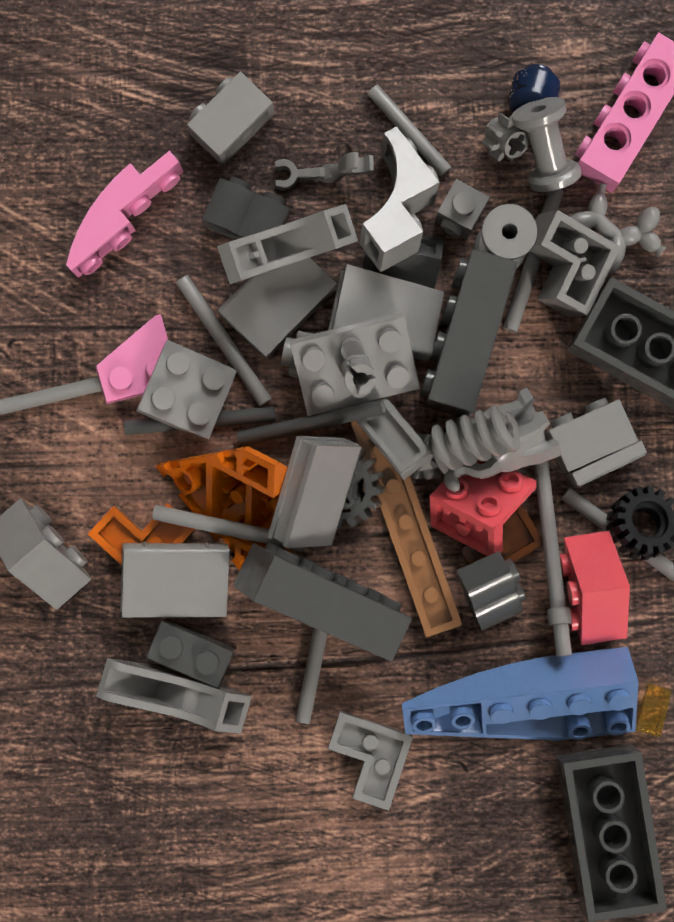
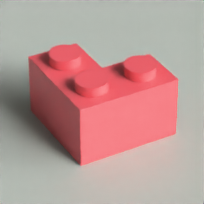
M610 531L564 537V553L560 554L562 577L568 576L569 582H567V592L570 604L572 605L570 608L572 624H569L570 630H577L581 645L626 639L630 585Z

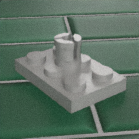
M403 312L289 340L308 416L420 389Z

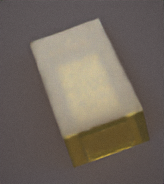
M647 684L636 721V731L654 737H661L672 690Z

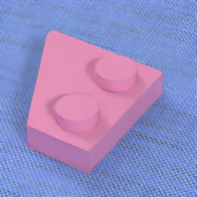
M161 314L155 315L96 365L97 375L106 404L144 394L164 344L168 340Z

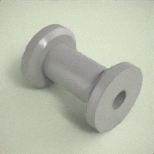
M548 97L529 102L516 109L512 114L514 126L528 132L536 168L529 175L528 182L530 188L536 192H549L565 188L576 182L582 175L580 164L574 160L566 159L558 121L566 113L567 107L565 100L559 97Z
M504 204L498 206L486 216L482 229L476 237L474 249L518 261V267L536 241L537 225L535 219L529 211L519 205Z

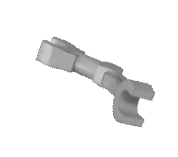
M351 152L340 158L338 163L305 169H297L295 164L287 159L275 161L276 171L287 170L291 175L287 180H276V189L289 191L295 187L298 180L335 183L348 175L355 176L371 173L374 171L373 155L359 158L358 152Z

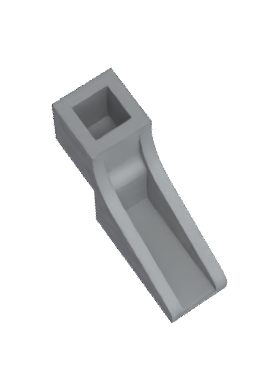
M107 658L96 697L108 702L178 717L217 732L238 734L242 732L252 696L224 684L216 688L164 666Z

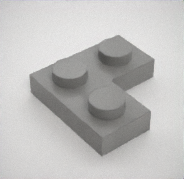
M340 710L328 749L363 761L352 799L389 811L413 735L405 734L404 731Z

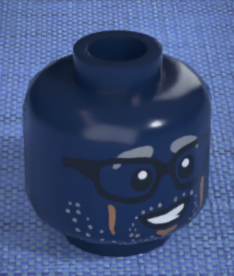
M532 64L523 68L512 79L508 99L509 109L513 113L516 109L529 102L548 97H559L560 80L545 65Z

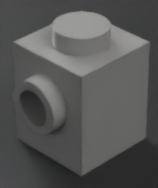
M456 179L437 212L435 223L440 225L439 228L448 235L455 238L462 237L467 240L490 197Z

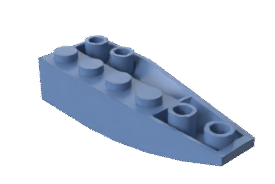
M628 647L572 653L571 656L563 657L551 655L515 662L450 682L402 703L405 734L557 741L581 740L587 737L603 735H622L636 731L639 682Z

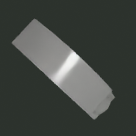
M343 204L278 227L218 245L217 248L229 283L233 284L357 242L358 239L347 205Z

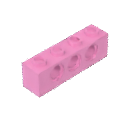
M659 32L651 44L646 41L642 43L632 62L638 65L631 76L627 73L623 74L612 92L619 96L612 107L607 104L604 105L593 123L599 127L593 139L585 136L574 156L580 159L578 163L581 167L582 176L597 185L600 183L606 184V190L610 193L621 182L674 95V41ZM650 74L654 76L658 81V86L648 85L644 81L643 75ZM630 105L635 107L639 112V118L629 117L625 113L623 106ZM614 137L620 143V149L612 150L608 148L604 138Z

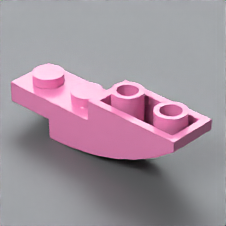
M170 150L141 174L130 163L100 193L88 210L76 233L66 263L68 268L78 278L82 274L90 275L96 271L103 263L102 258L110 251H119L131 241V234L136 231L127 218L132 214L138 216L151 205L152 201L150 199L161 190L163 192L171 190L180 181L183 169Z

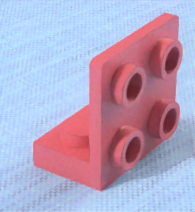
M478 459L476 463L483 464L487 461H480ZM516 470L500 472L485 479L463 475L458 478L460 489L456 492L449 490L443 481L430 495L431 527L486 556L503 550V524L536 489V480Z

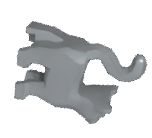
M528 388L519 391L517 400L497 406L501 414L509 412L513 417L519 432L520 448L515 452L507 449L506 453L500 457L492 454L491 458L483 464L475 463L472 466L463 464V467L456 471L449 469L444 475V484L449 490L453 492L459 491L460 483L458 478L463 475L485 479L500 472H512L525 466L541 464L562 455L557 439L545 440L543 431L550 423L543 411L536 413L532 404L534 397ZM490 408L483 412L487 419L490 418ZM460 417L453 418L452 420L456 423L457 427L461 428ZM469 417L473 424L476 423L475 417Z

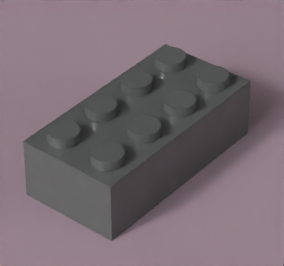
M472 249L468 259L461 257L451 287L458 289L456 296L450 294L441 319V323L446 324L447 328L445 333H438L430 357L431 360L436 361L434 370L428 369L427 374H425L419 394L426 397L424 407L458 417L463 415L469 417L474 413L518 261L477 249Z
M610 277L603 283L588 316H584L566 351L674 410V311Z
M268 542L265 548L255 543L252 544L233 584L235 588L256 603L391 662L412 620L411 617L400 612L403 604L388 598V596L372 588H366L339 573H333L306 558H300L271 542Z
M632 744L557 755L556 761L579 905L587 921L597 922L667 911L642 752Z

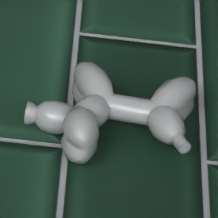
M600 183L598 192L593 195L589 202L588 211L578 212L570 217L590 229L595 227L608 240L620 246L608 273H614L621 266L625 257L626 246L634 245L637 242L648 252H655L656 257H658L667 248L666 246H661L660 238L652 232L660 221L659 209L657 207H649L643 210L636 221V226H628L620 230L605 216L608 208L605 195L607 185Z

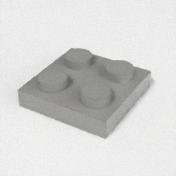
M166 340L136 412L208 441L237 370L170 340Z

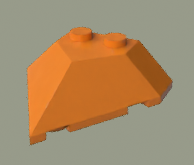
M249 446L161 462L155 466L163 477L169 475L173 478L175 485L181 491L179 497L193 513L270 529L288 468L284 464ZM209 532L216 542L222 539L228 544L230 550L235 555L231 561L239 570L253 543L263 548L267 545ZM284 548L288 550L290 553L292 552V549Z

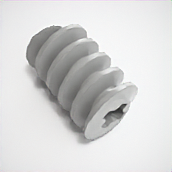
M492 405L490 406L489 419L486 418L483 411L477 410L475 412L476 423L474 424L467 415H463L460 417L461 428H458L452 419L446 422L447 433H444L438 424L432 426L431 446L439 469L446 474L449 469L459 470L463 467V464L472 466L478 459L480 461H487L491 458L492 454L498 457L503 456L507 449L512 452L517 451L520 448V438L517 425L509 412L501 414L498 407Z

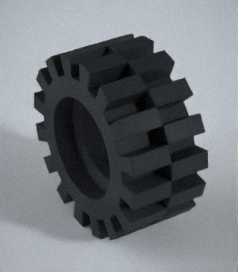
M647 486L644 489L637 487L614 502L610 507L612 511L607 513L606 520L612 522L606 526V529L610 532L614 531L615 536L612 537L614 544L618 541L622 544L618 551L622 554L630 551L629 558L634 560L640 556L641 560L655 558L674 546V510L671 508L674 499L670 497L664 500L663 497L666 492L659 489L653 493L654 487ZM644 510L652 516L656 524V532L653 536H643L636 530L632 521L635 511Z

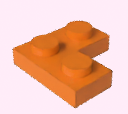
M169 503L165 505V507L174 508ZM113 506L92 528L88 535L122 565V543H143V541L146 543H185L196 529L152 519L141 530L120 509Z

